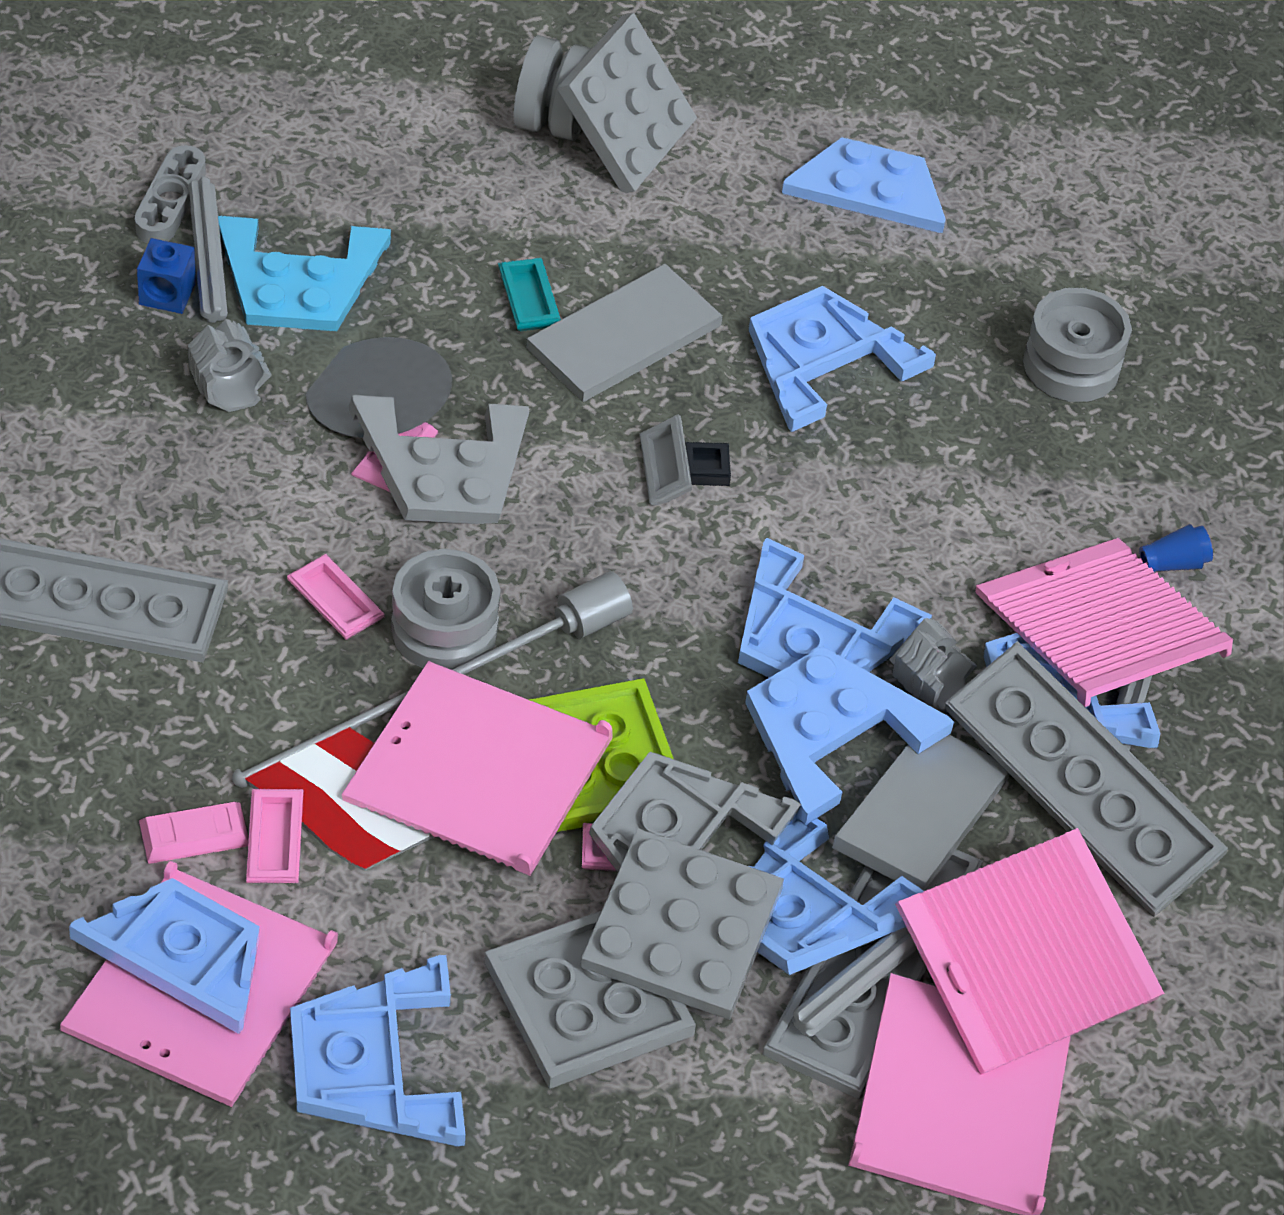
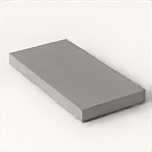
M664 264L528 337L526 349L582 402H585L720 327L722 315L669 266Z
M951 735L944 737L919 754L907 745L836 834L832 848L894 881L903 876L925 891L1006 783L1010 774L991 755Z

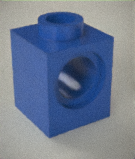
M154 238L150 239L137 267L139 305L183 314L196 284L194 247Z

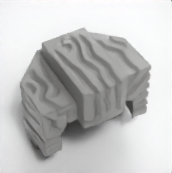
M225 319L216 329L207 325L188 344L189 369L194 376L198 390L201 394L205 395L207 402L227 412L255 406L261 400L257 390L272 375L268 367H266L267 364L263 362L264 357H262V353L259 351L260 348L252 344L244 326L241 327L239 323L236 324L235 321L231 322L229 319Z
M931 618L923 619L890 658L894 665L892 676L898 679V682L903 684L904 688L913 697L942 713H947L945 702L965 686V679L977 665L969 657H966V654L961 653V649L956 647L957 642L939 622Z

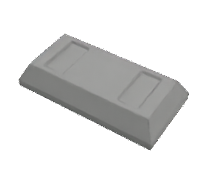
M678 414L639 434L649 502L652 506L667 503L692 491L681 416Z

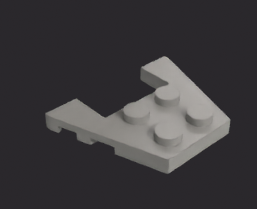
M352 395L349 412L353 420H359L364 430L363 440L369 451L375 452L383 467L381 475L404 520L467 524L498 523L529 416V406L488 404L485 412L488 441L399 436L394 397Z
M649 752L591 825L589 835L616 871L619 872L637 828L702 850L726 817L730 815L773 845L796 815L801 804L785 796L781 800L758 792V787L743 782L740 785H736L712 777V772Z

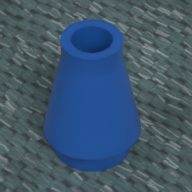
M1188 524L1151 544L1139 548L1143 564L1147 563L1148 568H1152L1153 572L1202 569L1204 563L1213 560L1210 537L1202 525L1193 527L1191 524Z

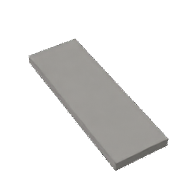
M0 538V625L204 663L228 591V580Z
M1018 641L945 702V710L1067 832L1079 829L1093 858L1153 917L1164 910L1226 855L1228 847Z
M956 849L926 890L974 872L981 868L983 861ZM865 865L849 896L861 905H864L892 884L894 880ZM881 938L810 966L767 1041L763 1056L854 1098L860 1099L867 1083L889 976L892 973L921 982L928 969L918 949L815 1035L807 1037L799 1029L795 1028L792 1023L794 1010Z

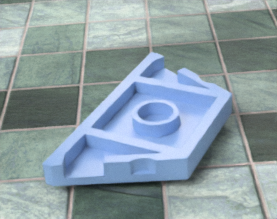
M841 137L788 176L783 183V194L938 233H943L946 219L924 157Z
M172 878L151 887L143 895L130 896L112 904L113 912L88 923L84 917H81L70 924V939L232 1031L239 1034L243 1030L259 943V926Z

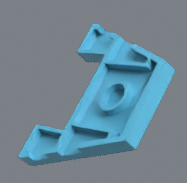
M218 216L220 238L222 239L226 259L234 278V285L242 312L248 325L337 331L358 298L361 287L368 276L372 275L377 266L378 259L383 251L387 250L391 241V229L351 226L348 256L346 259L329 258L323 255L303 256L283 254L281 252H255L258 219Z

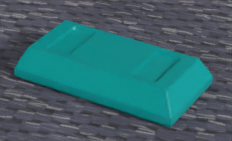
M542 258L498 263L517 330L544 329L561 320Z

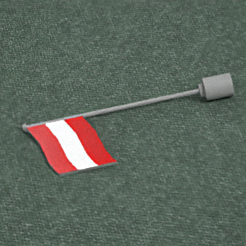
M608 571L559 595L558 607L555 608L556 619L452 670L464 675L558 628H561L566 634L573 632L578 639H582L630 615L633 610L630 594L621 578L613 571ZM408 691L244 772L236 769L232 775L234 785L239 788H245L248 785L253 789H303L302 825L331 852L351 865L365 871L434 838L432 834H425L421 829L416 830L412 825L406 826L403 822L398 823L394 818L389 819L385 814L380 816L376 811L371 812L367 807L361 808L342 800V793L375 744L353 729L399 707Z

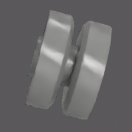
M541 35L534 37L523 62L515 96L513 114L516 128L537 133L549 120V129L553 137L572 142L577 140L582 128L557 90V87L592 48L574 44L566 51L563 57V49L559 40Z
M1064 288L1049 293L1037 304L1033 316L1030 336L1023 357L1026 375L1037 388L1051 397L1065 401L1090 402L1106 396L1116 387L1132 332L1129 315L1112 298L1104 293L1087 288Z
M451 549L423 552L408 560L396 574L392 590L393 614L391 618V633L396 648L409 662L421 668H424L426 663L430 661L450 670L491 651L495 646L497 638L501 593L496 573L482 559L465 551Z

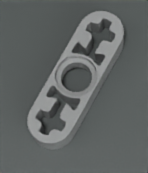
M183 145L175 147L167 153L135 213V232L141 241L148 244L151 238L170 241L174 237L190 206V182L192 180H199L206 175L205 155L200 149ZM188 164L183 172V177L180 176L179 168H183ZM169 191L182 195L176 200H165L160 197L162 193ZM158 212L161 213L162 222H158L155 226H152L153 224H155L158 218Z

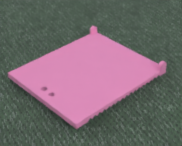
M1119 538L976 585V594L1077 690V700L1084 707L1090 706L1091 697L1217 652L1223 658L1230 656L1232 652L1233 639L1225 632L1221 633L1219 627L1215 628L1214 623L1209 622L1208 617H1203L1202 612L1198 613L1197 608L1192 607L1191 602L1187 603L1185 597L1181 598L1180 592L1176 593L1174 587L1170 588L1169 582L1165 583L1163 577L1159 578L1157 572L1154 573L1152 568H1148L1147 563L1143 564L1142 559H1138L1136 553L1132 554L1130 547Z
M428 661L342 793V800L361 808L367 807L371 812L376 811L380 816L385 814L389 819L394 818L398 823L403 822L406 826L412 825L416 830L421 829L425 834L430 833L434 837L439 836L443 841L448 840L452 845L458 844L461 848L466 847L470 852L476 851L480 856L485 855L488 859H494L498 863L503 862L507 867L512 866L517 871L531 876L613 738L612 726L604 720H600L596 726Z
M1078 828L1038 844L1035 847H1030L1025 851L1013 854L1008 858L996 861L991 865L979 868L974 872L962 875L957 879H952L932 889L900 900L895 904L981 1075L1137 1006L1148 1004L1164 994Z
M169 861L165 867L162 882L173 878L259 926V943L243 1030L239 1034L107 959L62 1021L60 1028L62 1032L232 1107L244 1090L246 1082L250 1080L256 1067L260 1065L262 1058L265 1057L267 1050L270 1049L272 1042L276 1040L277 1034H280L282 1027L285 1026L287 1019L290 1018V1008L297 1006L301 1001L302 996L306 994L307 988L311 986L312 981L316 978L317 973L321 970L322 965L336 946L338 933L332 930L328 934L320 932L177 870V863Z
M891 973L887 983L885 1000L848 1166L992 1208L1021 1215H1040L1045 1204L1043 1193L1071 1036L981 1075L937 987Z

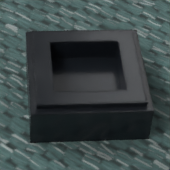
M685 442L692 485L730 486L729 443Z

